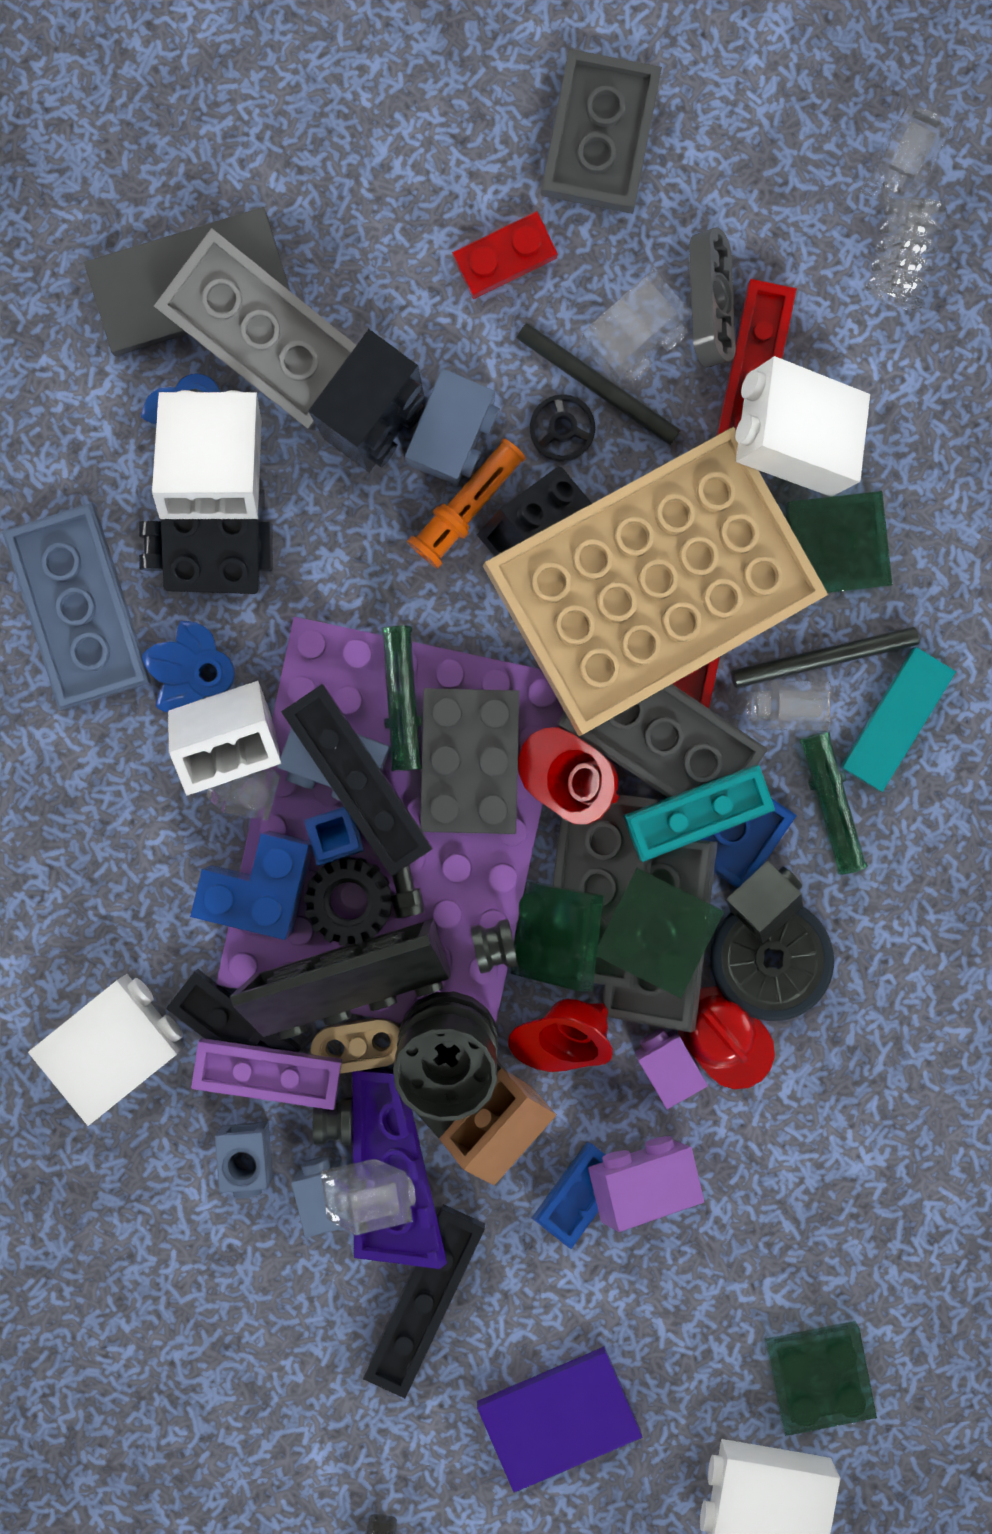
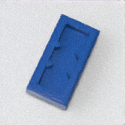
M586 1142L531 1217L570 1249L573 1248L599 1212L588 1167L603 1163L602 1157L605 1154L590 1142Z

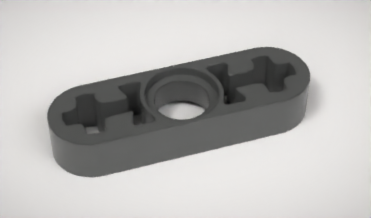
M718 227L693 235L689 244L693 345L697 358L705 367H712L732 361L736 352L732 253L725 233Z

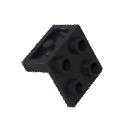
M558 466L501 507L480 530L477 536L490 552L497 556L591 505L592 502L567 472Z
M259 489L258 519H161L164 590L171 592L256 594L260 589L259 516L265 509V489Z

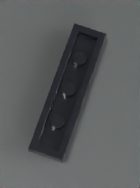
M321 684L281 711L391 877L433 849L325 685Z
M444 1204L437 1215V1221L447 1264L440 1269L413 1267L363 1375V1380L404 1399L413 1384L485 1230V1223Z

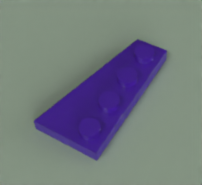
M373 1068L352 1072L354 1258L440 1269L447 1264L412 1109L404 1104L395 1088L393 1070Z

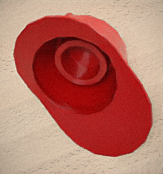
M559 727L543 728L531 734L522 745L518 757V771L525 789L535 799L556 812L563 819L576 825L591 824L601 819L611 807V804L616 803L620 798L616 793L618 790V776L614 765L601 752L575 734Z
M717 986L701 988L695 1031L678 1030V1034L685 1047L706 1073L721 1086L735 1090L750 1088L761 1082L770 1072L775 1058L774 1041L767 1028L759 1019L750 1017L738 1004L725 999Z
M569 998L559 1000L551 1007L543 1019L516 1026L508 1036V1047L512 1054L523 1064L547 1072L568 1071L587 1066L607 1064L613 1057V1048L607 1039L608 1008L603 1003L588 1004Z

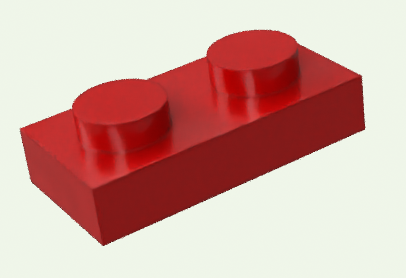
M536 211L452 252V256L472 298L476 299L557 259L558 253Z

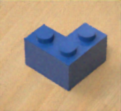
M269 830L260 834L251 874L214 865L202 869L190 917L286 940L294 930L313 852L310 840Z

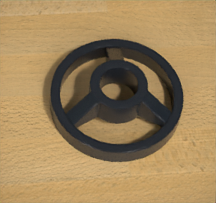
M564 394L551 396L542 401L532 414L530 421L532 442L543 456L551 460L562 462L574 460L588 450L594 439V416L590 408L579 398ZM562 401L572 402L584 410L590 422V433L577 427L575 417L571 413L564 411ZM555 402L556 413L550 419L549 433L538 442L535 434L536 418L545 406ZM559 419H566L571 423L572 430L566 435H560L555 431L554 423ZM573 437H577L587 441L579 451L570 455H555L544 449L553 440L567 442Z

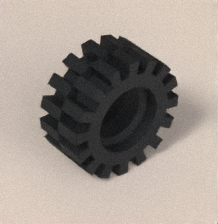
M350 856L327 863L317 871L307 885L308 890L304 894V903L307 906L305 910L306 918H310L312 921V929L316 933L319 931L325 936L323 939L330 943L336 941L339 942L340 946H348L352 943L356 945L362 944L379 933L391 914V895L393 891L390 890V882L387 876L380 872V868L377 865L366 862V859L360 857L356 859ZM346 882L355 883L365 891L368 903L365 912L355 919H345L334 912L331 906V895L339 884Z

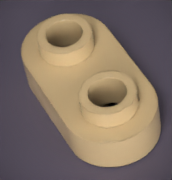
M369 1018L325 1026L316 1034L312 1041L310 1052L313 1055L342 1059L340 1074L389 1066L395 1061L400 1025L384 1018ZM380 1032L386 1033L390 1037V1045L385 1048L376 1046L373 1041L375 1034ZM339 1040L344 1045V1052L340 1055L331 1054L327 1048L328 1042Z

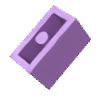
M670 1136L651 1139L645 1142V1149L633 1153L621 1150L606 1154L602 1157L603 1163L588 1167L600 1220L603 1224L617 1232H622L704 1203L692 1147L677 1142Z

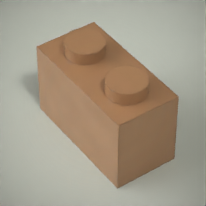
M501 1068L497 1072V1083L491 1099L477 1113L461 1120H455L439 1140L463 1170L495 1186L557 1114L532 1086Z

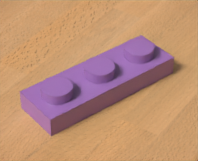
M201 1038L197 1045L191 1089L334 1110L342 1059Z

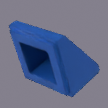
M345 807L304 820L317 866L364 851L359 828Z

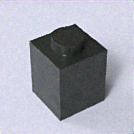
M767 860L726 900L730 912L764 944L804 906L802 893L799 891L803 886L797 877L786 867L782 866L777 870Z

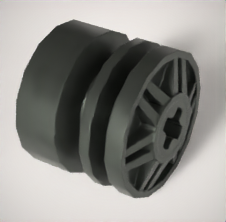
M455 991L435 992L414 1003L405 1013L399 1029L393 1067L395 1088L404 1104L420 1116L436 1121L461 1120L477 1113L491 1099L497 1083L498 1038L497 1025L489 1010L475 998Z

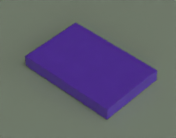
M605 1346L477 1401L478 1412L514 1493L643 1438L641 1429Z

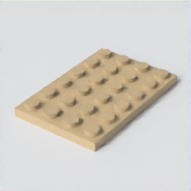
M734 427L483 564L484 570L578 736L587 733L828 595L759 470L736 462L738 442L735 438L736 429Z

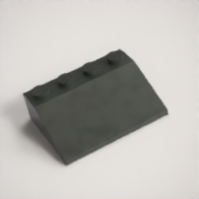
M433 918L375 936L372 939L369 938L359 945L355 943L349 944L348 946L254 974L230 998L233 1007L263 1037L277 1033L279 1040H283L305 1032V1024L323 1019L324 1025H331L352 1017L351 1010L361 1006L369 1005L370 1011L392 1006L398 1002L397 995L414 990L416 997L437 992L444 988L442 981L448 980L451 972Z

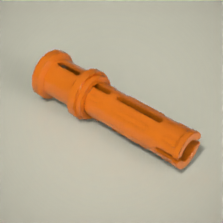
M503 438L500 445L471 476L448 505L443 503L440 506L437 505L433 510L434 517L417 537L412 535L406 541L409 546L430 565L438 569L443 564L441 560L443 555L458 538L464 539L469 534L470 526L468 523L497 492L499 487L519 464L525 461V455L512 442Z

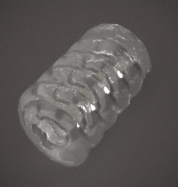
M907 197L896 199L887 204L884 210L886 221L883 222L879 231L882 239L878 241L875 247V253L878 258L874 259L870 267L873 277H870L866 283L867 293L884 304L901 309L915 310L924 306V300L913 295V291H926L929 288V282L917 275L918 273L931 272L934 267L933 262L923 258L922 255L935 254L938 251V244L927 239V236H937L943 231L942 224L931 220V218L944 217L947 214V209L941 202L926 198Z

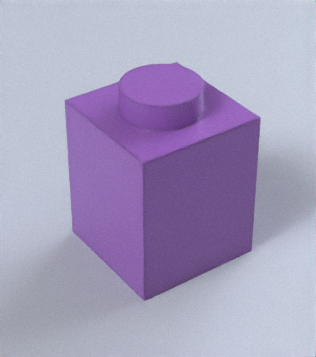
M663 1028L658 1029L640 1041L642 1047L635 1051L636 1057L667 1110L708 1086L675 1029L667 1033Z

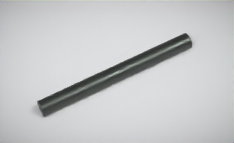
M526 323L520 330L516 338L668 445L671 446L681 429L530 324Z
M910 627L731 670L734 687L740 688L919 644V636L916 628Z

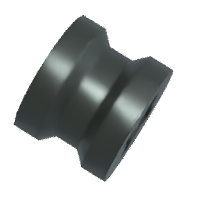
M508 919L498 921L497 925L491 928H484L481 925L471 927L480 974L490 972L493 966L503 964L508 968L518 966Z
M343 1097L339 1102H336L334 1110L313 1107L314 1145H325L329 1140H339L343 1145H353V1097Z

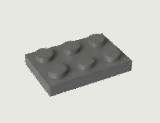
M574 49L568 50L541 196L633 214L662 67Z
M424 688L421 784L422 832L516 834L519 690Z

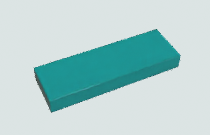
M917 647L912 648L839 768L875 790L883 792L957 671Z
M752 765L623 815L638 859L644 862L775 811V807L760 765Z

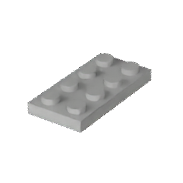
M212 228L154 305L155 308L307 429H310L314 423L308 410L356 347V344Z

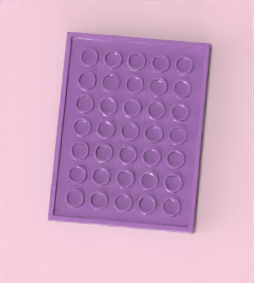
M293 617L272 722L281 757L291 731V726L281 711L321 684L325 685L357 734L392 746L383 773L421 829L424 688L519 690L518 757L522 745L531 734L543 728L559 727L556 723L562 716L563 708L541 669ZM278 765L261 770L240 872L251 874L260 834L270 830L309 840L304 823L305 819L344 807L340 800L331 797L333 789L315 782L313 789L286 780L288 771L277 768ZM519 771L517 775L516 834L423 832L433 849L411 863L410 870L414 888H420L425 912L414 916L397 918L392 902L391 914L384 927L376 935L385 934L434 918L451 972L450 978L442 981L444 988L437 992L455 991L475 998L489 1010L495 1023L508 967L503 964L493 966L490 972L480 974L471 927L481 925L484 928L495 927L498 921L508 919L514 941L543 805L525 789L519 776ZM360 831L364 851L351 855V858L358 859L360 857L366 859V862L372 865H377L380 868V872L387 876L390 882V890L396 893L393 877H391ZM313 852L293 933L286 940L228 926L217 985L239 989L254 974L343 947L339 945V942L332 941L330 943L324 940L325 936L319 931L316 933L311 927L313 925L310 918H306L305 910L307 906L304 903V894L307 893V885L317 871L324 866H317ZM346 882L339 884L332 892L331 906L334 912L342 918L355 919L361 916L367 908V895L355 883ZM413 990L397 995L398 1002L392 1006L370 1011L369 1005L352 1009L351 1013L402 1023L405 1013L414 1003L428 995L416 997Z

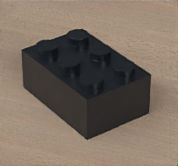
M368 329L308 410L324 440L369 473L376 464L382 468L392 457L398 446L393 441L404 426L410 430L420 419L426 407L421 403L425 396L419 367L384 339Z

